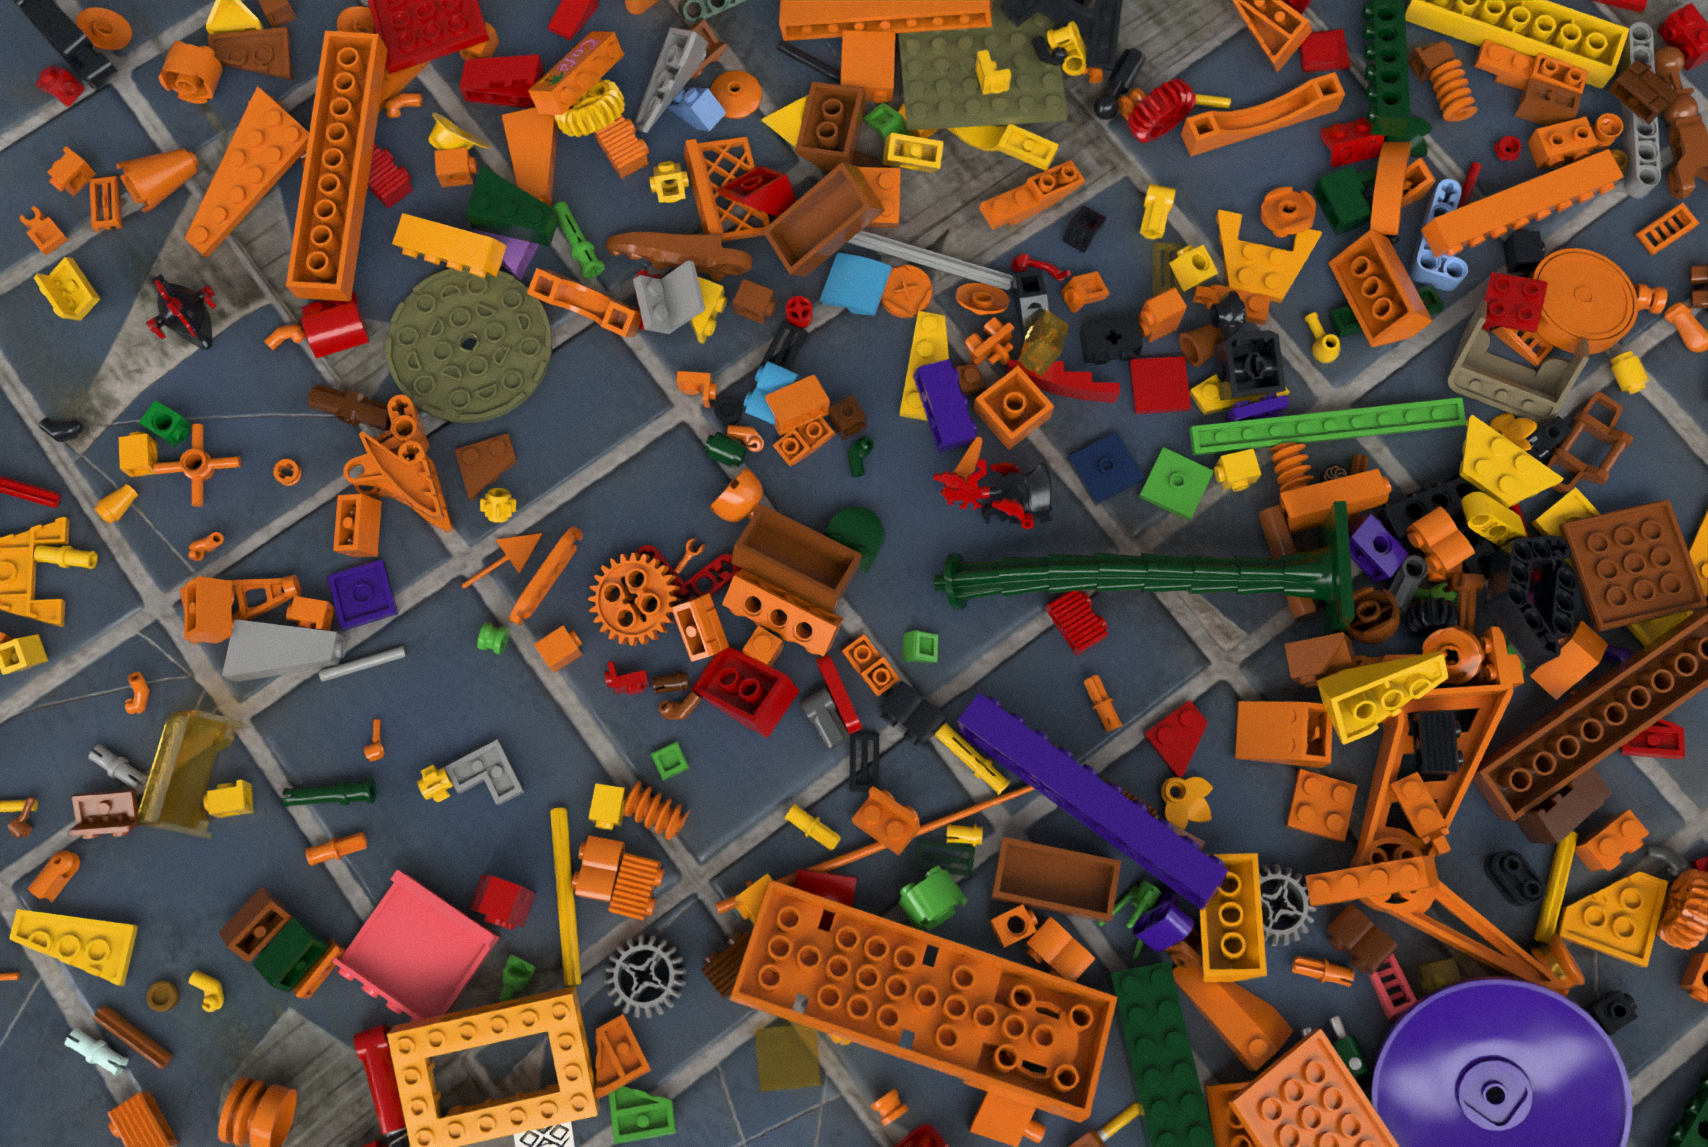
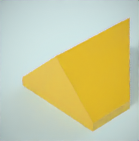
M216 0L206 23V30L209 35L264 29L260 20L240 0Z
M809 95L760 120L792 146L796 147Z

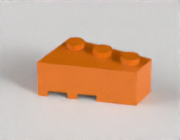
M1232 0L1235 10L1276 73H1278L1312 32L1309 20L1282 0Z

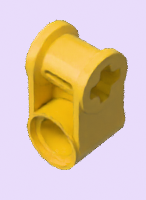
M1071 21L1068 22V26L1058 30H1048L1047 37L1051 49L1054 50L1060 46V48H1065L1068 53L1067 58L1064 59L1065 62L1061 65L1064 72L1071 76L1082 74L1086 68L1087 47L1080 36L1076 23Z

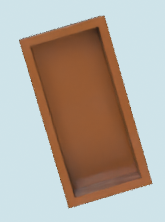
M841 162L763 230V233L788 273L794 276L806 277L883 213L885 209L859 168L855 165Z
M761 504L736 542L731 563L833 614L857 574L863 554Z
M1003 837L1000 840L990 899L1016 905L1023 904L1030 908L1108 923L1112 921L1121 861Z

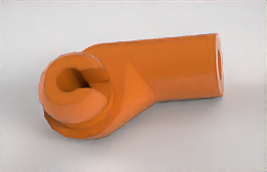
M298 324L284 325L278 327L264 342L274 351L289 338L295 343H300L306 337V334Z
M133 672L127 679L134 692V699H127L125 701V710L128 714H141L146 710L150 689L142 673Z

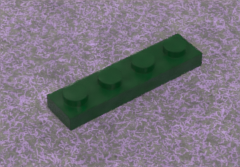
M1434 285L1416 289L1430 315L1442 313L1444 304ZM1350 305L1330 310L1328 317L1338 338L1363 332Z

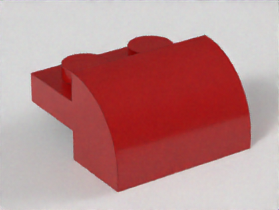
M355 290L352 291L351 302L322 300L302 306L303 317H301L303 328L316 359L369 343L366 323L362 317L359 299Z

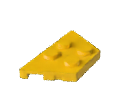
M1474 415L1467 419L1466 440L1463 442V460L1460 464L1459 475L1505 507L1509 508L1526 498L1528 499L1539 494L1543 490L1555 487L1564 479Z

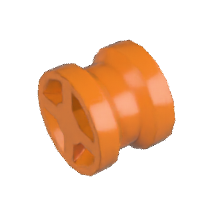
M1136 87L1130 91V95H1123L1118 98L1119 111L1127 121L1129 114L1133 112V108L1139 104L1140 100L1146 97L1140 88Z
M896 1088L871 1104L873 1110L878 1111L881 1115L883 1126L888 1125L909 1110L907 1105L899 1100V1093Z

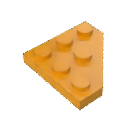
M1640 871L1634 872L1563 907L1556 934H1559L1564 940L1642 968L1648 967L1668 881Z

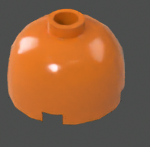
M746 467L708 508L721 519L728 522H740L746 517L751 520L760 507L759 503L763 497L761 481Z

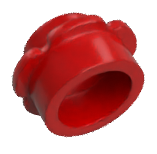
M1505 136L1501 141L1496 142L1494 151L1497 152V157L1500 160L1514 161L1519 157L1518 153L1521 151V143L1514 136Z

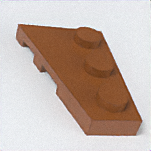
M287 27L208 35V47L214 50L215 57L222 66L293 80L290 31Z

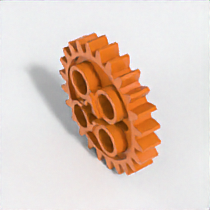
M632 553L629 559L628 555L621 554L620 562L617 559L611 558L610 563L612 567L609 568L602 565L601 569L604 575L594 576L599 582L598 586H590V589L596 592V596H591L588 600L595 602L596 606L589 609V612L598 613L593 622L603 623L600 632L607 633L610 631L608 639L615 640L619 637V644H626L629 639L631 646H637L638 640L641 644L646 645L649 641L648 636L652 640H658L657 631L667 633L668 630L664 624L675 623L670 617V614L673 613L671 607H673V603L681 601V598L673 596V593L680 589L679 586L670 584L676 578L675 575H665L669 567L665 565L659 567L660 560L654 558L650 561V555L643 554L640 558L638 553ZM639 573H642L644 575V582L638 587L635 579ZM623 577H625L626 585L622 581ZM618 587L620 597L614 601L612 599V591ZM633 594H636L638 596L635 599L636 605L631 603V601L634 600ZM655 597L657 608L651 612L648 604ZM628 612H631L633 614V622L627 626L625 616ZM642 613L645 614L647 618L645 622L643 621Z

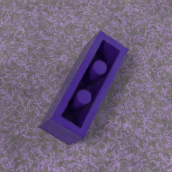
M950 359L918 367L913 378L938 452L941 453L970 445L976 438L977 427L975 421L969 417L967 397L960 391L957 369L952 367Z

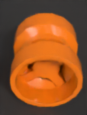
M1612 113L1603 114L1591 127L1598 143L1595 149H1607L1621 134L1624 128L1623 122L1617 115Z
M1641 283L1634 285L1638 298V311L1646 309L1649 313L1660 314L1667 301V289L1660 286L1648 288L1646 284Z

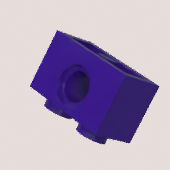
M1372 514L1355 519L1348 527L1350 558L1373 582L1391 578L1409 555L1402 547L1400 541L1392 537L1383 527L1381 521Z

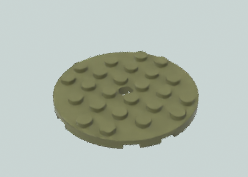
M463 268L462 272L453 269L441 271L416 285L412 289L413 292L403 303L400 302L390 320L392 324L388 337H386L388 367L401 392L409 397L413 404L424 413L453 423L489 421L511 412L524 403L545 377L553 348V337L548 316L540 300L527 294L529 287L516 280L514 276L499 270L497 277L486 274L485 278L470 274V269ZM470 338L477 340L472 351L462 347L464 341Z

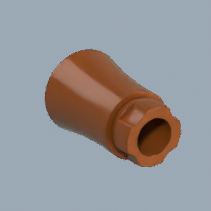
M1212 323L1179 335L1181 352L1191 366L1198 368L1215 356L1214 345L1222 339L1221 329L1214 328Z

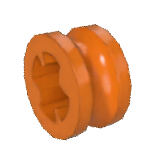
M283 459L275 465L273 474L275 479L281 484L292 486L301 479L302 470L293 460ZM291 467H293L291 469V471L294 472L291 477L286 476L284 479H282V477L285 476L282 473L283 469H290Z

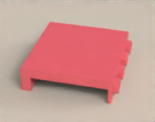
M397 869L390 879L394 883L342 957L340 959L334 958L332 962L339 966L337 972L350 981L356 978L364 984L361 987L362 990L375 998L378 995L388 1000L386 1006L399 1015L405 1012L412 1017L410 1021L412 1022L448 1014L500 937L407 873Z

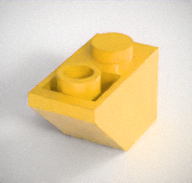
M698 277L705 310L691 319L690 323L698 342L704 344L707 336L711 337L714 333L716 316L718 312L722 313L724 311L727 298L725 297L724 286Z

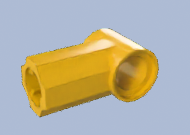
M1149 183L1143 206L1145 211L1140 228V234L1145 238L1152 240L1162 238L1167 223V216L1173 205L1176 189Z

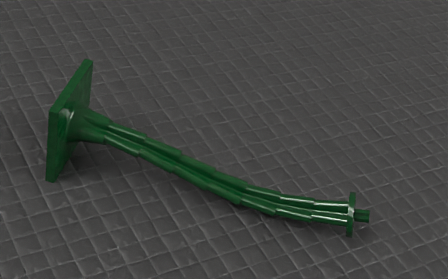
M1346 501L1333 502L1318 533L1319 549L1282 555L1280 559L1237 555L1232 559L1188 554L1187 557L1149 553H1141L1140 556L1095 552L1094 556L1048 554V557H1002L1001 561L964 562L959 553H952L946 557L944 574L935 575V579H933L935 592L946 591L949 604L953 610L965 609L969 599L999 594L1006 597L1049 591V594L1095 589L1096 592L1141 590L1142 593L1188 591L1189 594L1235 592L1236 595L1282 592L1285 596L1323 601L1325 636L1345 632L1355 617Z

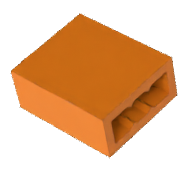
M843 30L841 85L864 88L866 101H873L877 104L893 102L895 32Z

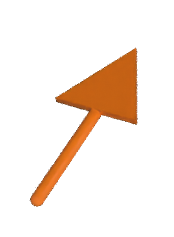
M543 533L495 539L506 555L464 582L462 588H467L508 560L511 561L520 574Z

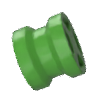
M485 622L479 633L478 649L483 651L491 649L495 654L502 655L508 643L509 628L505 626L498 628L494 627L490 622Z

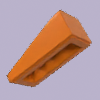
M1682 202L1635 236L1650 255L1653 256L1693 230L1700 223ZM1676 216L1684 228L1680 229L1672 217ZM1666 221L1675 231V234L1672 235L1664 225ZM1659 227L1663 234L1667 237L1665 241L1661 238V236L1658 234L1655 228ZM1649 232L1659 243L1656 247L1646 237V234Z
M1499 326L1491 329L1501 341L1535 367L1554 348L1538 332L1521 331L1522 334L1518 336L1519 330ZM1530 338L1531 341L1527 345L1525 341ZM1536 345H1539L1540 348L1536 353H1534L1532 351L1533 348Z
M981 437L975 438L954 470L958 475L964 477L966 484L967 477L975 472L977 466L976 463L983 444Z

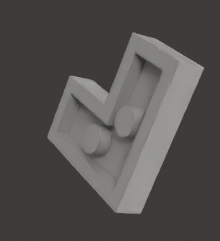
M498 739L445 766L458 794L485 781L496 805L500 806L524 793L518 777Z

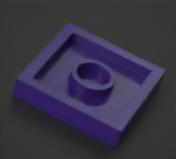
M382 559L327 576L339 626L342 631L398 615L386 564Z

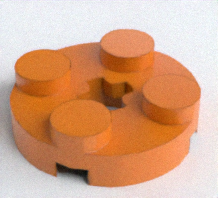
M1281 187L1270 191L1265 196L1261 206L1260 217L1263 224L1272 230L1273 234L1277 237H1286L1287 235L1301 233L1311 228L1314 223L1316 203L1309 193L1301 190V193L1292 191L1293 187ZM1287 208V210L1293 211V212H1292V213H1286V212H1283V209Z
M1458 625L1442 627L1427 637L1422 647L1423 654L1438 651L1443 653L1449 677L1442 682L1444 684L1459 685L1466 683L1479 672L1485 657L1478 639L1471 632ZM1446 649L1456 650L1459 661L1451 660L1449 662L1446 659L1448 655Z

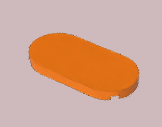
M572 526L561 537L516 602L509 617L511 622L518 626L523 625L524 621L522 619L526 620L534 613L576 552L577 546L574 543L576 539L582 540V530Z

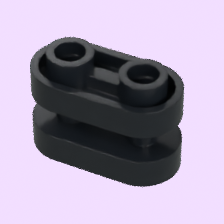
M1504 850L1491 854L1486 858L1484 872L1509 904L1515 907H1523L1537 904L1544 899L1546 894L1544 882L1519 852Z

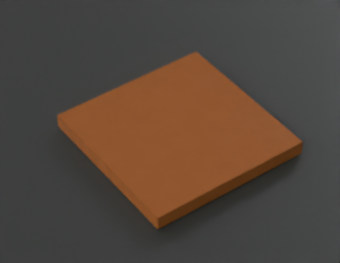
M1670 499L1573 520L1559 525L1562 538L1570 546L1571 554L1569 558L1596 633L1708 606Z

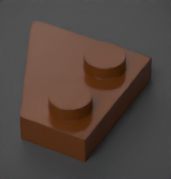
M508 433L455 449L468 498L471 502L479 497L478 494L489 484H494L504 471H508L518 462Z

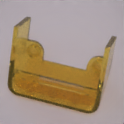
M201 710L173 711L165 723L138 812L137 824L185 836L211 839L212 833L205 832L208 827L209 816L206 815V810L201 808L217 751H223L225 747H229L234 739V731L232 729H243L245 723Z

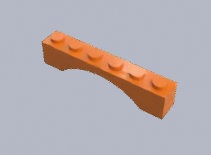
M1336 72L1311 79L1285 95L1254 107L1225 112L1211 110L1186 118L1181 136L1190 157L1335 112L1338 110L1346 94Z

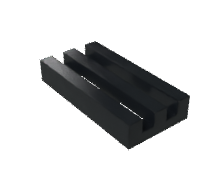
M783 320L760 366L765 367L766 363L770 362L786 329H788L790 333L774 364L781 365L797 333L799 336L783 368L790 371L808 335V331Z
M852 733L850 734V792L867 793L872 786L879 790V734ZM856 740H862L861 785H856ZM868 740H873V785H867Z

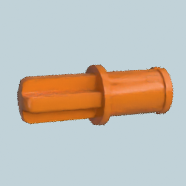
M1093 675L1085 679L1084 685L1094 704L1092 709H1096L1105 732L1107 733L1123 726L1112 705L1114 700L1109 698L1099 675Z
M359 832L339 839L332 837L329 842L307 847L305 853L309 865L314 866L334 858L341 860L344 855L366 849L368 843L365 834Z
M1303 956L1293 958L1292 971L1294 973L1317 978L1321 983L1329 981L1347 987L1352 985L1351 981L1354 980V969L1352 967L1329 963L1328 959L1319 961Z

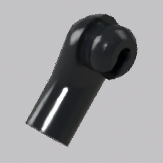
M1037 36L1031 41L1040 61L1055 66L1062 65L1065 62L1064 59L1068 56L1065 48L1058 46L1054 50L1049 49L1042 36Z

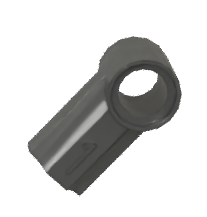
M1412 555L1407 557L1395 571L1387 589L1395 596L1400 613L1402 614L1406 612L1421 579L1428 572L1425 559L1421 556ZM1407 564L1415 568V577L1409 575L1406 571Z
M825 688L799 702L807 719L811 724H814L828 750L836 748L850 739V735L836 713V706Z

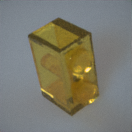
M1046 310L1027 331L1019 361L1028 370L1034 371L1041 376L1061 355L1069 325L1049 310Z

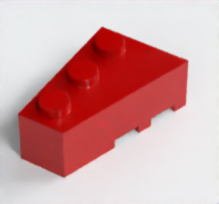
M540 55L465 59L460 83V90L466 102L526 109L535 108L536 106L528 90L545 75Z
M481 875L468 909L485 914V921L510 930H514L515 925L524 928L536 893L494 876Z

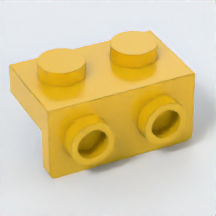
M64 257L49 275L37 273L34 276L41 293L47 297L53 306V311L63 319L81 321L100 300V297L73 258Z

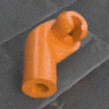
M401 93L386 101L384 106L386 108V116L388 118H398L401 115L400 108L422 107V94Z
M728 425L727 436L741 439L751 452L762 450L764 441L754 427Z
M213 532L205 538L192 542L188 547L190 550L188 557L194 561L203 560L204 553L214 551L223 543V535L219 532Z

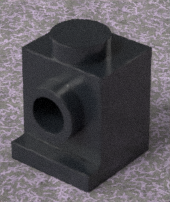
M1621 990L1610 991L1583 1008L1602 1027L1608 1036H1612L1617 1030L1638 1018L1634 1011L1637 1009L1635 1000L1628 993L1623 994ZM1614 1008L1617 1010L1620 1016L1617 1017L1614 1014Z

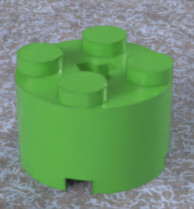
M936 866L924 875L926 879L916 885L915 882H912L899 892L902 896L898 905L915 929L923 931V927H926L930 931L956 913L954 907L958 903L963 907L968 901L948 870H942L940 866Z

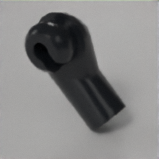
M46 417L39 423V428L58 442L74 439L83 431L82 424L77 420L56 424Z

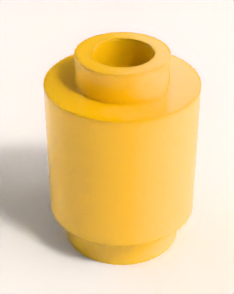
M1632 351L1620 354L1611 360L1613 365L1611 370L1622 392L1628 391L1629 394H1634L1646 388L1645 383L1649 381V378L1639 357L1634 356Z

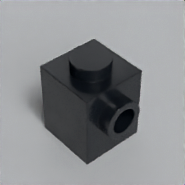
M1518 229L1512 232L1503 243L1507 273L1532 272L1544 259L1545 244L1541 241L1540 231Z

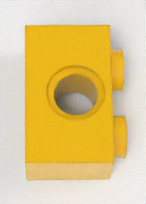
M890 133L885 138L882 165L935 173L941 166L944 141Z

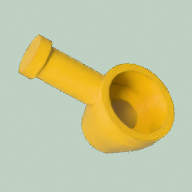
M1317 312L1311 313L1304 320L1308 323L1316 339L1312 345V354L1319 362H1333L1340 353V341L1333 334L1326 335L1318 319ZM1326 342L1332 343L1333 348L1328 347Z

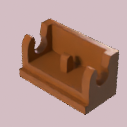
M1530 78L1518 99L1520 103L1515 110L1514 116L1544 126L1573 120L1578 113L1582 93Z

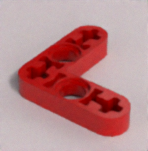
M644 545L636 551L640 558L646 553L650 556L654 554L652 558L660 560L659 567L661 564L669 567L667 574L675 575L676 577L671 585L679 586L680 588L673 593V596H681L683 599L690 595L688 590L690 587H692L696 596L710 593L712 598L729 585L734 575L740 571V567L733 565V572L729 574L725 571L720 574L721 582L717 583L711 571L715 570L717 575L723 570V563L732 564L733 555L723 554L686 582H683L654 546ZM702 578H708L713 582L712 588L707 592H701L697 589V583Z

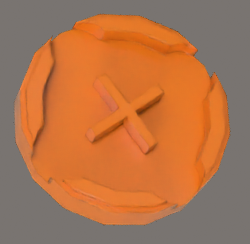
M912 265L893 267L880 300L884 309L900 318H913L918 315V311L924 312L929 306L933 295L929 276L919 267Z

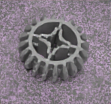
M1277 864L1273 865L1271 871L1267 865L1261 867V874L1259 872L1260 885L1266 881L1278 882L1277 887L1273 889L1270 895L1261 894L1264 943L1269 936L1270 946H1277L1278 940L1285 946L1289 945V937L1294 942L1300 940L1298 931L1303 934L1308 933L1309 930L1304 923L1311 924L1314 922V918L1307 915V913L1316 911V906L1308 905V901H1310L1309 895H1306L1304 891L1307 890V884H1299L1302 875L1298 873L1291 878L1292 869L1289 867L1285 868L1281 874L1280 865ZM1288 889L1295 898L1297 910L1287 899ZM1276 899L1279 902L1277 904H1280V910L1272 911L1271 908L1273 906H1270L1268 901ZM1279 916L1294 918L1293 922L1284 930L1272 929L1273 923L1277 922Z
M639 935V945L637 946L631 938L627 939L630 949L626 951L623 946L618 945L617 950L622 954L621 957L618 958L614 955L609 957L611 961L616 962L615 968L605 967L606 972L614 973L613 978H606L604 980L605 984H614L615 988L607 992L608 996L619 995L613 1003L617 1007L626 1002L623 1008V1013L628 1014L632 1007H635L634 1017L640 1018L642 1009H645L647 1018H652V1008L654 1007L659 1015L664 1014L661 1004L665 1002L668 1007L672 1008L674 1003L669 997L671 995L677 998L682 996L680 992L674 990L676 985L681 987L686 985L685 981L677 980V975L686 974V969H676V965L683 962L681 956L672 959V956L677 951L676 947L673 946L665 951L668 941L663 939L656 946L657 937L651 935L648 944H646L645 937ZM643 951L653 952L651 958H648L645 964L641 966L628 962L637 953ZM661 957L664 958L669 968V983L664 982L657 975V968L660 964L658 962ZM633 968L644 972L650 968L652 973L649 975H653L652 979L657 981L658 985L647 981L641 985L639 980L642 978L638 977L639 974L634 972ZM623 969L630 973L634 979L630 995L626 993L622 985ZM649 987H655L663 991L662 995L655 1000L649 1002L637 1001L640 995Z

